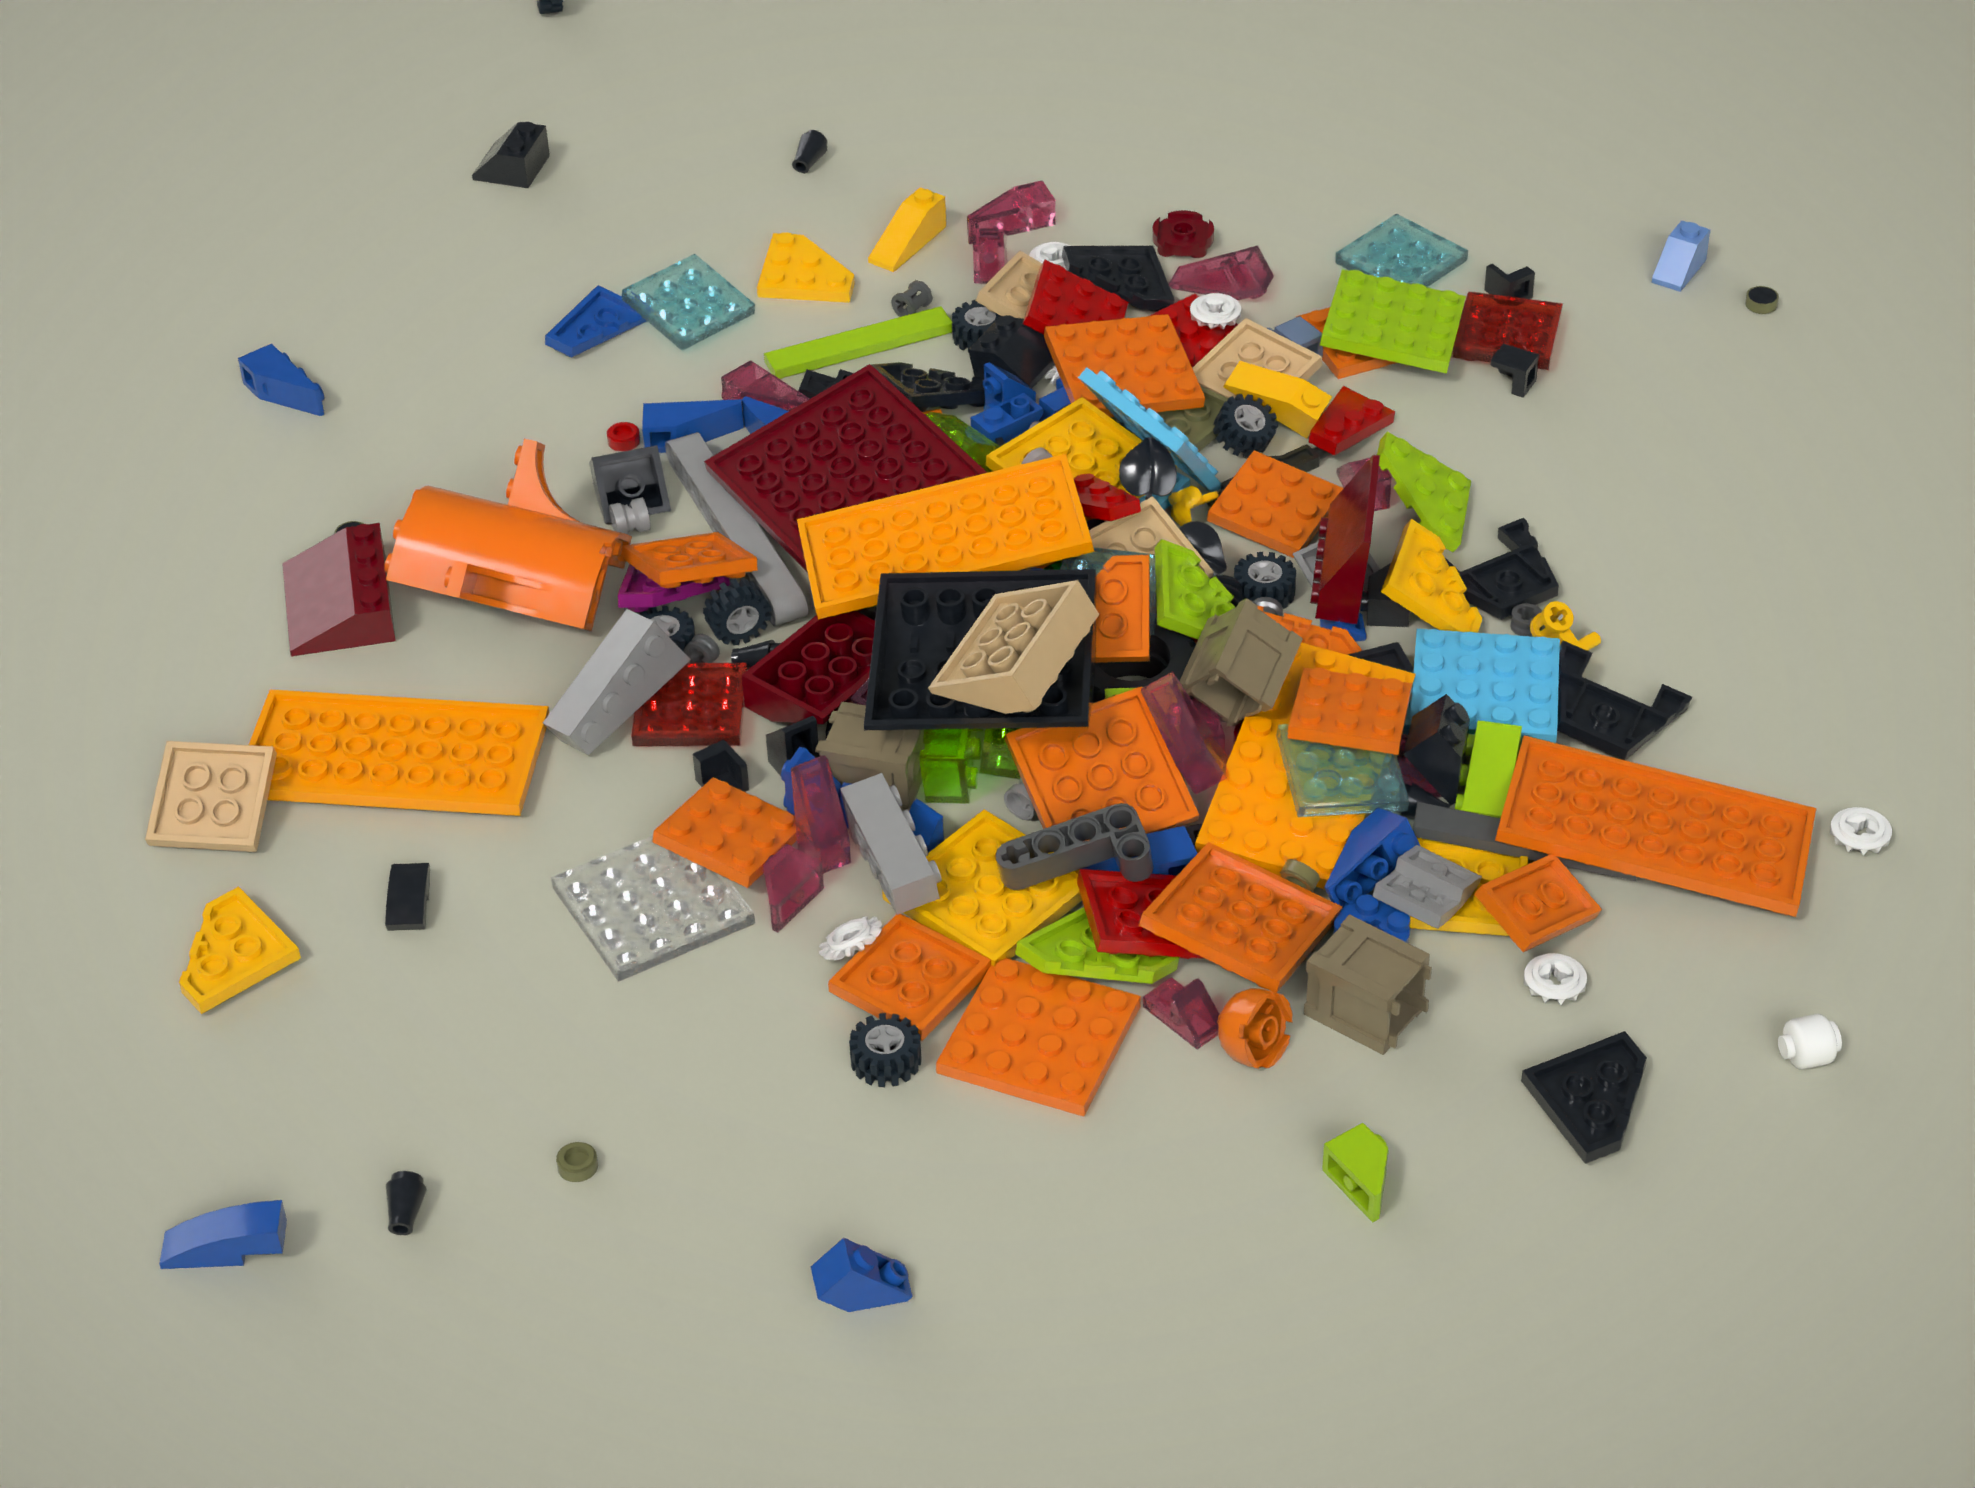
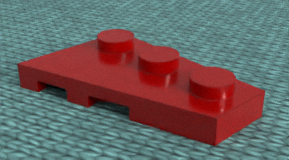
M1343 386L1311 429L1309 443L1335 456L1392 424L1395 411L1384 406L1378 400H1372Z
M1081 474L1074 477L1085 517L1114 521L1141 512L1139 498L1125 492V490L1119 489L1109 482L1095 477L1093 474Z

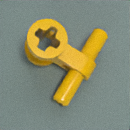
M1559 601L1550 602L1530 622V632L1533 637L1559 638L1560 645L1564 640L1588 651L1601 643V637L1596 632H1591L1577 640L1570 630L1574 620L1573 613L1566 604ZM1562 614L1563 618L1559 621L1558 617ZM1544 625L1545 628L1540 631V628Z

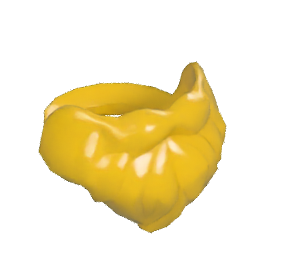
M1191 485L1169 495L1168 501L1172 505L1171 516L1173 520L1180 526L1192 522L1190 509L1217 499L1219 497L1218 492L1214 491L1202 495L1197 487Z

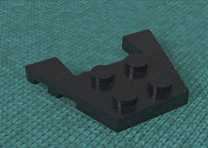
M1525 518L1498 528L1497 538L1511 550L1510 552L1462 572L1457 569L1467 588L1463 594L1468 603L1500 620L1511 616L1513 608L1519 604L1529 603L1537 605L1558 596L1559 585L1546 558L1541 557L1538 551V542L1535 536L1530 535L1528 531L1529 524ZM1446 559L1449 567L1454 566Z
M1563 640L1560 645L1557 731L1625 760L1687 710L1692 696L1662 684L1653 705L1650 707L1582 677L1593 653Z

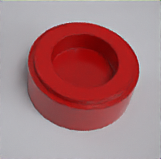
M619 422L612 425L607 430L609 447L616 451H629L636 448L640 444L639 428L630 422Z

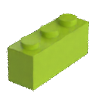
M1477 721L1475 734H1468L1465 755L1471 756L1470 764L1462 765L1460 786L1466 787L1464 794H1457L1456 810L1501 818L1521 746L1522 726Z

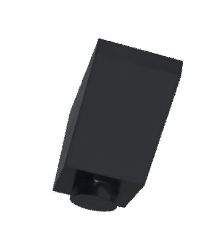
M1391 563L1370 575L1368 578V591L1363 590L1360 611L1367 612V626L1409 627L1410 611L1381 592Z
M814 716L797 721L766 735L768 762L780 776L784 763L788 759L791 760L799 747L806 748L820 762V755L815 752L818 745L817 719Z

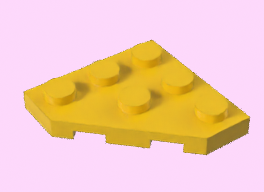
M788 232L773 233L758 281L757 296L762 298L850 303L855 285L854 274L806 236Z
M1411 519L1403 528L1381 592L1438 630L1478 633L1482 617L1477 607H1470L1463 593L1467 588L1456 567H1449L1442 554L1446 548L1441 538Z
M238 886L205 905L202 914L203 923L200 932L195 934L189 951L190 961L186 971L182 972L179 985L182 994L203 1014L301 959L299 948Z

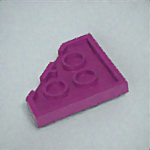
M629 564L618 592V608H628V610L633 612H643L648 610L649 607L682 601L688 597L710 592L713 589L721 590L719 585L724 582L726 586H729L732 578L719 576L713 577V581L709 583L686 581L681 582V586L676 588H663Z

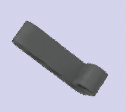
M1124 803L1114 804L1010 840L1002 844L996 852V861L1001 881L1006 887L1013 890L1024 889L1113 857L1120 873L1129 881H1143L1152 874L1154 869L1149 840L1139 816L1132 806Z

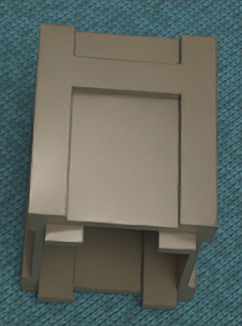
M1246 598L1240 601L1236 608L1220 616L1215 614L1208 618L1178 683V689L1184 692L1185 697L1192 695L1219 714L1222 720L1227 722L1226 726L1234 727L1240 724L1245 716H1253L1261 710L1266 712L1273 708L1303 638L1295 632L1284 628Z
M841 702L838 711H833L829 718V723H833L826 741L819 740L815 752L820 753L822 765L841 785L843 782L853 784L882 773L889 786H896L902 801V806H899L901 810L908 809L909 811L929 770L926 730L864 731L866 706Z
M1349 914L1341 923V927L1306 961L1308 980L1304 1015L1384 1055L1390 1047L1394 1049L1397 1047L1398 1036L1415 1017H1418L1422 1011L1425 1013L1428 1011L1429 1000L1424 995L1426 979L1430 980L1432 974V967L1428 966L1430 954Z

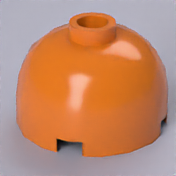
M1251 988L1236 993L1225 1004L1218 1017V1036L1221 1047L1234 1061L1257 1069L1259 1067H1272L1282 1057L1289 1044L1290 1035L1284 1034L1286 1021L1292 1023L1293 1019L1289 1001L1283 994L1265 989Z

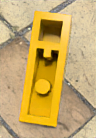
M920 187L905 199L869 255L868 263L894 272L945 229V196Z
M1239 361L1223 388L1235 395L1242 394L1244 399L1247 394L1253 395L1252 400L1255 402L1258 398L1262 399L1261 405L1263 407L1268 404L1272 408L1269 414L1275 413L1278 422L1306 439L1332 396L1304 379Z

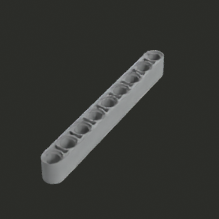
M696 432L666 441L665 449L671 467L711 530L721 533L757 557L758 571L745 572L746 575L742 578L747 579L748 582L751 580L755 582L768 600L772 609L770 611L772 615L771 624L777 626L806 617L808 615V606L801 588L758 522L707 472L704 461L714 455L701 435Z

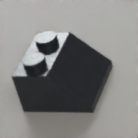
M517 122L494 142L472 174V179L475 181L529 188L550 156L546 126L532 122Z
M1009 315L1000 316L968 349L974 376L984 378V364L990 362L1017 376L1029 387L1033 388L1055 364L1044 339V334L1022 324L1024 319L1014 318Z
M658 445L591 458L589 465L594 489L605 524L611 523L609 505L621 503L629 506L633 499L642 497L646 503L649 515L671 511Z
M1445 694L1413 715L1403 755L1449 804L1453 805L1456 803L1457 794L1460 789L1462 765L1465 764L1466 760L1465 752L1470 719L1465 708L1461 704L1455 703Z

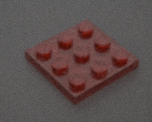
M1468 291L1453 347V358H1461L1467 361L1491 362V358L1504 343L1539 354L1538 369L1549 370L1563 303Z
M687 663L634 712L631 734L632 746H710L723 739L730 746H741L744 715L741 675L747 671V663Z

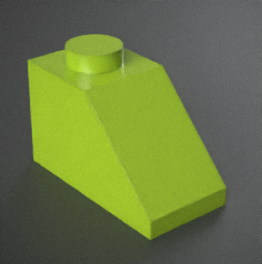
M1361 1123L1324 1143L1322 1171L1373 1223L1380 1217L1389 1150L1385 1140L1379 1134H1374L1364 1123Z

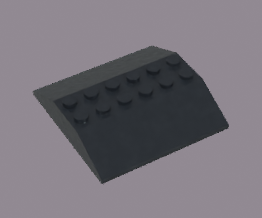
M1096 569L881 573L864 731L1089 727L1094 698L1096 620L1090 627V632L1075 649L1073 657L1066 662L1058 674L1057 681L1049 687L1043 696L1041 704L1031 712L1025 713L1022 711L1005 714L932 694L928 687L995 594L1078 580L1096 608Z

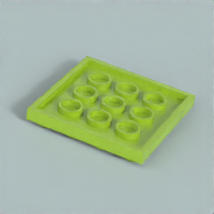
M1342 269L1323 329L1320 346L1447 374L1466 296L1459 295L1450 290L1441 291L1427 288L1418 283L1408 284L1395 281L1390 277H1376L1364 274L1358 270L1349 271Z

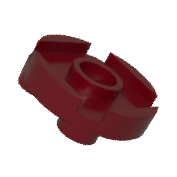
M1187 210L1173 211L1168 213L1167 219L1160 222L1159 217L1155 220L1152 229V240L1157 246L1158 254L1161 256L1170 257L1175 255L1202 258L1206 255L1207 249L1213 244L1214 225L1210 219L1209 224L1204 221L1203 215L1198 212Z

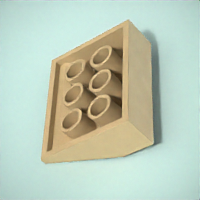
M1078 580L995 594L928 689L935 695L1005 714L1022 711L1025 713L1031 712L1041 704L1042 698L1049 687L1057 681L1058 674L1066 662L1073 657L1074 651L1081 640L1090 632V627L1099 613Z

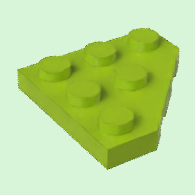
M1387 431L1380 439L1377 455H1380V468L1382 471L1389 470L1397 482L1393 488L1407 509L1413 507L1421 520L1419 524L1439 536L1445 548L1454 552L1461 545L1471 480L1466 478L1461 472L1454 471L1442 464L1432 455L1425 454L1413 447L1405 439L1398 438Z
M1161 539L1155 546L1157 625L1199 639L1208 618L1215 614L1220 616L1235 608L1231 603L1234 597L1216 576L1210 579L1199 567V563L1202 560L1193 550Z
M1084 907L1017 941L1015 951L1017 956L1042 973L1153 984L1176 971L1179 957L1171 956L1149 957L1139 954L1097 952Z

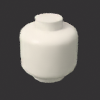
M1813 1014L1787 1021L1783 1028V1035L1778 1038V1047L1784 1059H1789L1796 1068L1804 1070L1833 1062L1837 1052L1841 1050L1842 1040L1835 1022L1829 1021L1821 1014Z

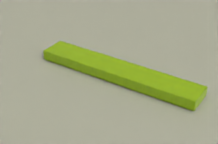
M942 306L766 352L764 353V362L775 380L804 373L807 369L815 370L952 333V321Z

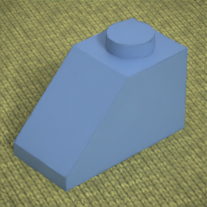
M1681 220L1668 236L1653 274L1652 283L1681 292L1706 261L1710 229L1701 227L1693 222Z

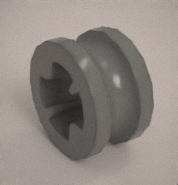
M1529 603L1515 606L1511 614V630L1519 636L1533 637L1530 632V622L1537 614L1542 612V609Z
M697 634L685 646L684 653L691 659L689 662L699 669H707L719 657L720 649L711 637L705 634Z

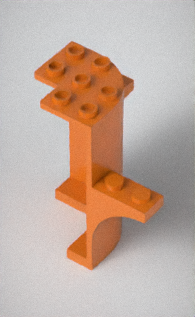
M524 438L523 445H519L515 453L514 463L517 465L515 477L510 479L506 490V497L509 498L508 505L428 485L420 490L416 489L403 520L398 519L395 523L393 539L396 541L393 553H389L386 558L384 569L385 573H387L386 580L592 631L608 565L624 569L626 561L623 559L622 546L630 545L632 536L579 522L567 514L553 498L546 482L543 463L545 445Z

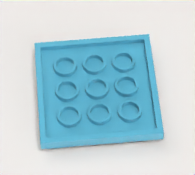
M1085 368L1078 378L1119 422L1124 423L1130 431L1142 440L1152 437L1163 444L1171 454L1177 467L1209 492L1220 490L1221 482L1215 477L1218 471L1198 452L1199 449L1188 441L1189 438L1174 426L1172 428L1168 426L1158 413L1151 408L1146 409L1128 390H1121L1115 385L1116 382L1100 370L1096 375L1089 368Z
M1417 629L1413 672L1416 676L1412 685L1410 725L1413 715L1447 694L1455 703L1461 704L1467 711L1470 719L1469 734H1475L1477 721L1480 720L1522 726L1521 743L1524 735L1556 743L1560 639Z

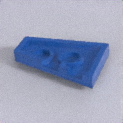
M598 285L545 335V345L567 356L574 357L650 320L651 310Z

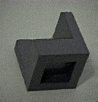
M1494 264L1486 266L1484 290L1505 307L1511 308L1533 298L1535 272L1526 266L1507 275Z
M1503 343L1491 358L1490 365L1498 368L1499 373L1513 377L1511 394L1524 398L1537 380L1539 354Z
M724 739L693 753L695 780L701 787L714 777L744 792L749 790L747 764Z

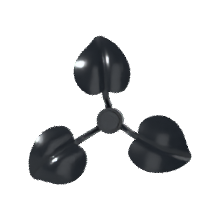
M1148 437L1126 454L1120 465L1119 478L1127 492L1135 496L1146 494L1145 500L1152 497V494L1156 496L1170 494L1177 480V471L1174 460L1166 447L1156 439ZM1100 519L1086 521L1089 530L1105 522ZM1195 521L1185 523L1179 528L1214 571L1213 576L1226 571L1227 565L1221 540L1217 532L1210 525ZM1074 557L1062 560L1066 570L1083 569Z

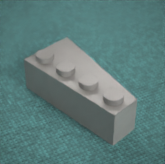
M626 609L549 713L543 724L563 743L589 755L691 659L654 621Z
M880 773L840 788L851 838L855 844H859L862 857L865 861L868 860L872 874L876 880L879 879L881 888L896 914H901L940 899L937 883L942 881L940 871L934 860L928 862L926 858L928 850L921 834L914 835L915 826L908 809L902 811L899 807L902 806V801L896 786H889L883 774Z

